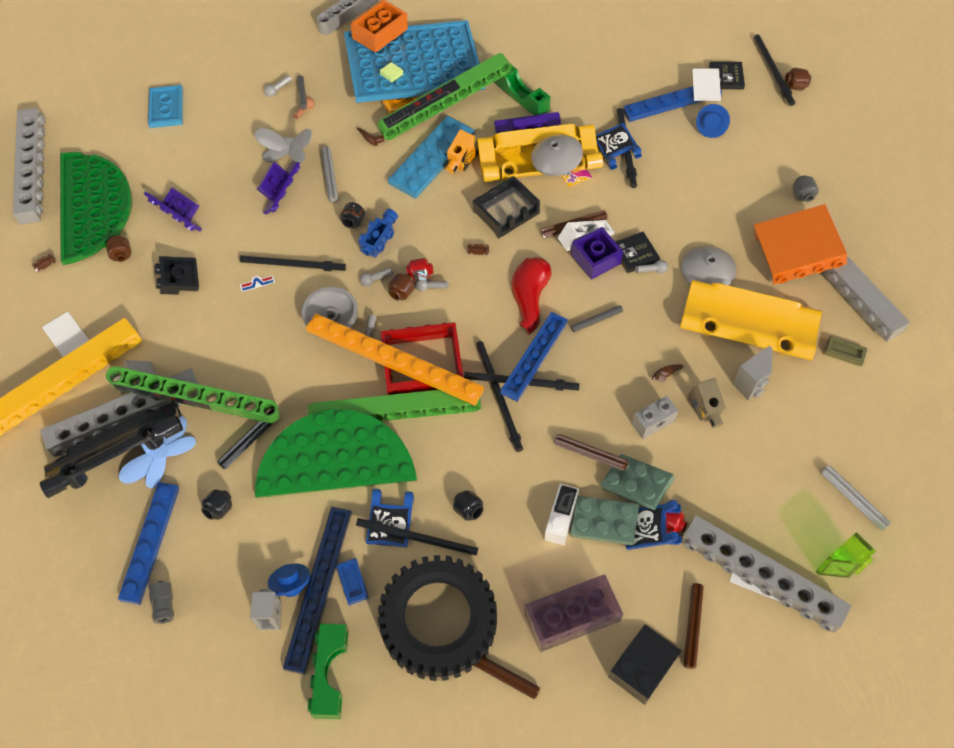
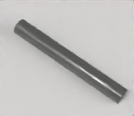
M299 75L297 80L300 108L305 110L307 109L304 77Z
M619 305L571 326V330L574 333L622 313L623 308Z

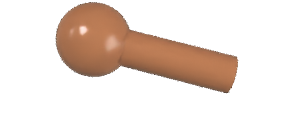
M306 97L307 109H312L315 106V101L311 97ZM299 108L293 114L294 118L299 119L307 109L302 110Z

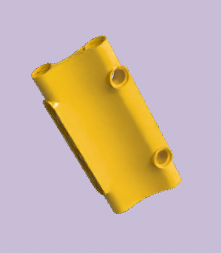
M692 280L680 328L701 333L705 336H716L764 349L771 346L772 351H776L778 354L812 361L816 351L817 334L822 311L804 307L798 302L724 284H709ZM708 322L713 323L715 330L707 331L705 324ZM781 341L789 343V350L781 348Z

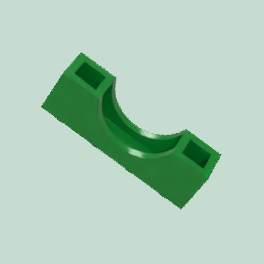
M513 65L507 75L494 82L532 115L545 114L550 111L551 96L540 87L535 91L526 87L519 76L518 70Z
M320 624L319 631L315 633V644H318L317 653L313 654L315 675H311L310 688L313 689L312 698L308 699V712H311L310 714L314 719L341 720L343 696L329 685L327 672L331 662L340 654L347 652L349 629L346 624Z

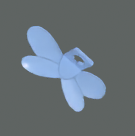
M183 416L179 418L183 431L167 439L163 437L164 442L159 448L150 450L144 443L141 444L146 454L131 460L121 469L119 473L121 482L133 483L146 476V486L154 488L163 477L166 457L185 453L195 446L196 440L194 437H183L187 427V421Z

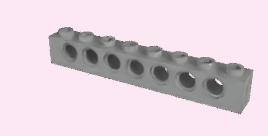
M38 108L17 110L13 215L20 225L41 222V214H43L41 201L44 199L42 187H44L42 179L44 168L42 162L44 161L43 149H45L43 136H45L43 128L45 117L43 114H40Z
M192 368L168 377L199 384ZM155 384L152 389L158 388L159 384ZM174 388L171 393H176L179 388ZM198 392L192 393L189 397L197 396ZM129 393L43 428L40 431L47 451L53 457L61 456L69 448L145 410H157L171 403V401Z
M697 515L682 538V543L687 549L697 551L707 561L715 562L722 566V569L726 572L738 575L746 584L755 585L760 588L763 594L777 598L782 605L797 610L802 617L808 620H814L826 631L835 633L840 629L852 606ZM701 538L708 539L711 544L703 543ZM720 549L727 550L729 555L722 554ZM739 560L746 561L748 567L742 566ZM759 571L765 572L768 578L761 577ZM778 582L785 584L787 590L780 588ZM798 594L804 595L806 601H802L798 597ZM818 605L823 606L826 609V613L821 612Z

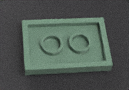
M620 454V457L628 460V467L624 471L612 467L600 484L602 489L655 511L674 481V474Z
M578 496L571 537L633 546L639 504Z

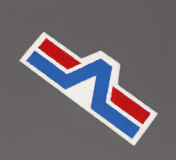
M273 275L265 278L255 276L252 277L251 282L240 284V288L244 292L275 283Z

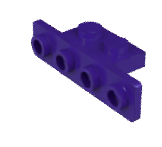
M559 112L494 121L496 134L562 125Z
M292 161L286 171L275 162L270 164L257 187V190L269 199L263 211L265 215L270 212L274 213L278 209V202L286 195L285 190L293 182L294 179L292 177L299 171L300 163Z
M172 187L163 201L146 191L144 192V195L148 197L147 201L155 206L160 205L159 209L161 211L173 214L172 218L180 223L183 221L185 223L184 226L189 230L194 231L196 229L201 232L202 228L191 221L199 208V205Z

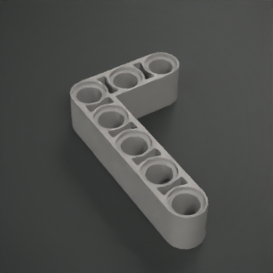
M340 0L317 16L319 32L323 35L332 33L377 3L378 0Z

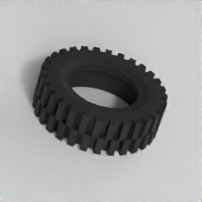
M434 555V561H428V556L422 557L423 563L418 564L416 560L411 561L412 568L407 569L406 566L400 568V576L395 573L391 577L392 585L390 583L386 584V594L382 593L380 597L382 605L378 606L380 633L392 659H395L401 668L405 667L407 673L411 675L417 673L418 678L421 679L429 676L430 681H437V677H442L443 681L449 680L448 676L450 675L458 678L461 676L460 672L464 670L466 674L470 672L472 665L475 663L477 665L482 656L486 657L489 652V646L492 647L497 629L496 601H494L493 590H490V584L487 579L483 581V574L479 570L475 573L474 566L468 563L465 567L463 560L459 558L454 563L452 562V556H446L445 561L440 560V555ZM432 583H445L454 586L463 593L470 606V621L465 632L454 642L443 646H431L418 641L410 633L405 622V610L411 596L421 587Z

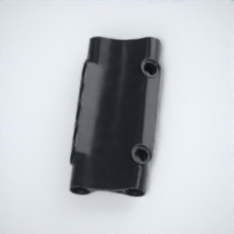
M173 401L157 410H145L69 448L65 456L44 466L45 478L39 482L44 495L50 498L66 490L68 485L74 489L82 487L88 480L85 472L142 443L150 450L159 448L164 442L163 437L167 439L183 431L179 419L182 417V414L177 404Z

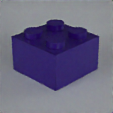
M600 227L573 241L571 255L592 280L620 265L623 251L607 231Z

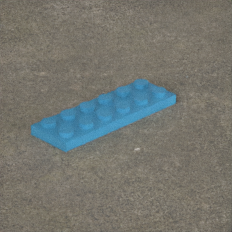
M447 116L388 179V184L416 199L449 163L447 151L459 130L461 129L474 135V129Z

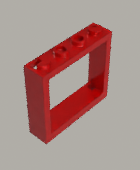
M456 322L381 331V340L387 345L451 337L456 374L464 378ZM384 366L388 395L438 390L418 380L392 383L391 368Z

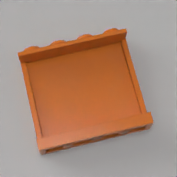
M826 204L754 224V236L756 240H759L772 274L773 285L847 265V252Z

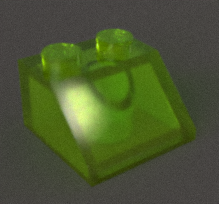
M856 532L835 550L815 572L818 575L849 578L854 573L858 576L874 561L871 556L876 550Z

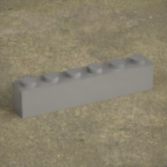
M848 256L847 265L822 272L828 281L839 290L840 294L852 304L853 308L864 317L865 321L886 342L903 333L909 325V320Z

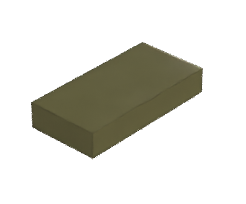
M830 336L824 355L862 366L867 348Z

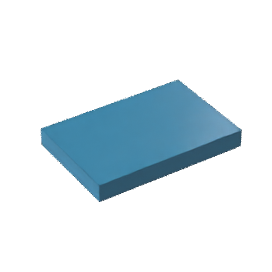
M182 85L149 88L148 125L150 128L183 125Z

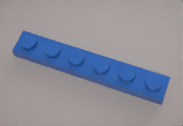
M692 86L625 105L623 111L628 121L632 122L702 101H694V88Z
M553 312L550 313L501 388L500 394L516 402L519 401L567 325L568 319Z
M161 482L157 484L118 600L121 602L141 605L180 489L178 485Z

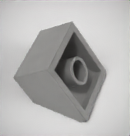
M768 346L743 363L738 370L733 385L748 401L754 396L758 398L765 391L764 387L769 383L768 378L772 372V347Z

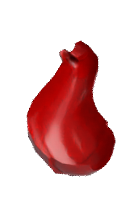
M540 257L526 258L516 268L511 281L512 293L522 316L520 326L525 328L529 335L539 325L540 294L552 275L550 264Z

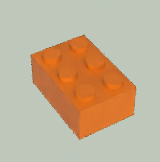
M382 0L351 22L352 39L375 53L408 29L407 13L386 0Z

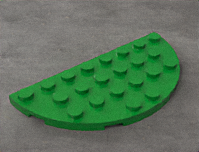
M81 152L60 153L61 263L63 265L81 261L104 249L107 240L112 236L119 235L129 219L133 199L130 185L121 170L103 157L94 154L92 156L82 155Z
M342 409L326 410L297 420L275 438L260 463L256 477L255 497L263 498L417 481V476L408 449L398 435L387 425L372 416L357 411Z

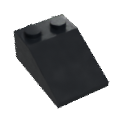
M645 624L616 662L608 678L645 705L681 653V650Z

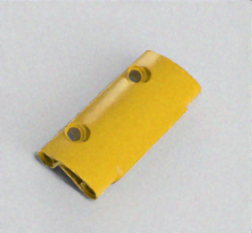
M574 124L501 132L494 136L477 138V150L483 181L507 180L513 176L523 178L544 175L534 168L531 154L534 147L541 140L556 134L572 136L582 146L583 156L580 166H577L570 172L577 173L580 170L602 168L603 158L601 152L598 153L594 125L575 126ZM510 168L513 174L508 175L504 170Z

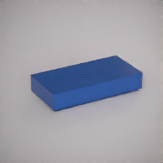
M354 558L337 564L336 567L348 605L369 599L357 559Z

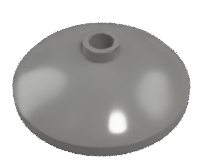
M556 134L544 138L534 147L531 160L534 168L540 173L558 176L572 171L579 165L582 160L583 150L580 142L574 137Z
M696 247L690 250L682 261V274L690 285L692 280H697L709 284L719 283L730 286L736 276L734 260L727 252L717 247Z
M325 287L313 292L305 300L302 307V318L307 326L316 313L328 319L334 317L330 320L350 328L358 315L357 302L351 293L342 288Z

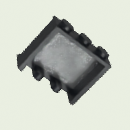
M515 176L503 181V183L491 188L488 192L476 197L472 201L473 213H476L496 233L498 239L540 214V200Z

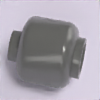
M800 176L793 184L795 196L802 202L814 200L819 192L814 178L810 176Z

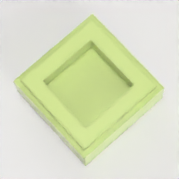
M391 62L380 70V75L393 82L403 75V70Z

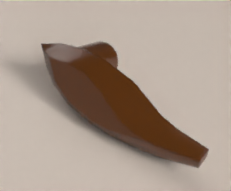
M357 128L370 144L377 146L378 143L384 142L382 135L374 137L366 131Z
M683 365L665 366L656 371L651 380L664 382L675 371L683 368Z

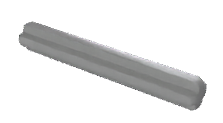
M327 146L321 150L328 197L330 202H337L338 193L331 149Z
M827 466L822 471V475L878 528L884 530L890 525V521L835 469Z

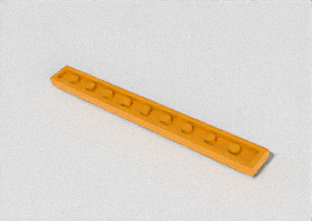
M315 313L306 326L307 332L474 406H476L484 392V386Z

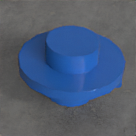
M709 104L703 107L696 118V126L699 132L709 138H717L723 135L730 124V115L727 109L718 104Z
M299 563L283 565L270 575L268 587L276 595L294 597L308 584L310 580L309 569Z

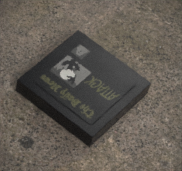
M742 62L709 63V69H719L721 89L744 90L745 82Z
M644 231L616 241L623 251L621 263L627 273L635 271L636 266L650 265L660 260V256Z

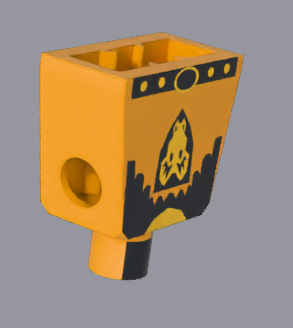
M461 129L459 130L447 151L449 163L446 166V170L449 173L454 174L457 169L462 172L465 171L478 155L474 135Z

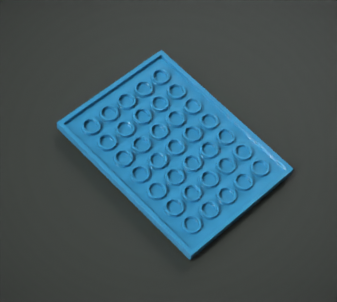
M468 20L408 26L406 31L376 53L352 39V31L344 32L356 103L423 96L480 64ZM391 62L403 70V75L393 82L380 75V70Z

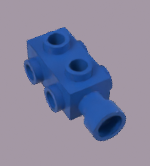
M386 209L382 219L376 218L375 221L369 222L368 231L366 234L362 233L358 240L360 251L363 254L376 258L379 253L383 252L385 244L394 235L392 224L398 218V214L394 210Z

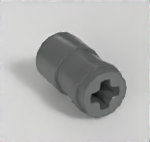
M158 581L149 587L153 612L152 619L155 624H165L174 619L172 585L169 582Z

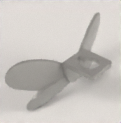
M259 128L255 132V138L261 145L269 149L263 154L264 161H275L289 154L293 161L302 163L305 160V153L302 150L310 143L312 131L305 129L296 138H282L272 130Z

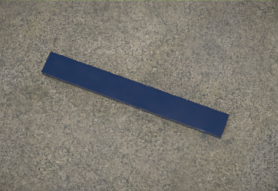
M331 507L284 662L283 670L303 675L306 673L315 642V633L318 631L352 515L351 510Z

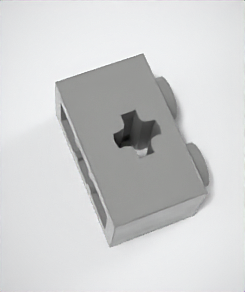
M665 396L634 413L632 425L641 438L644 439L674 422L678 409L668 396Z
M261 589L259 592H253L250 619L258 630H280L282 603L276 593L270 589Z

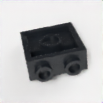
M159 256L158 263L154 264V274H158V278L155 280V287L160 290V294L179 295L180 290H199L196 258Z

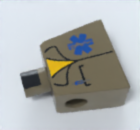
M716 378L697 383L688 396L701 421L709 419L712 428L723 425L720 414L726 408Z

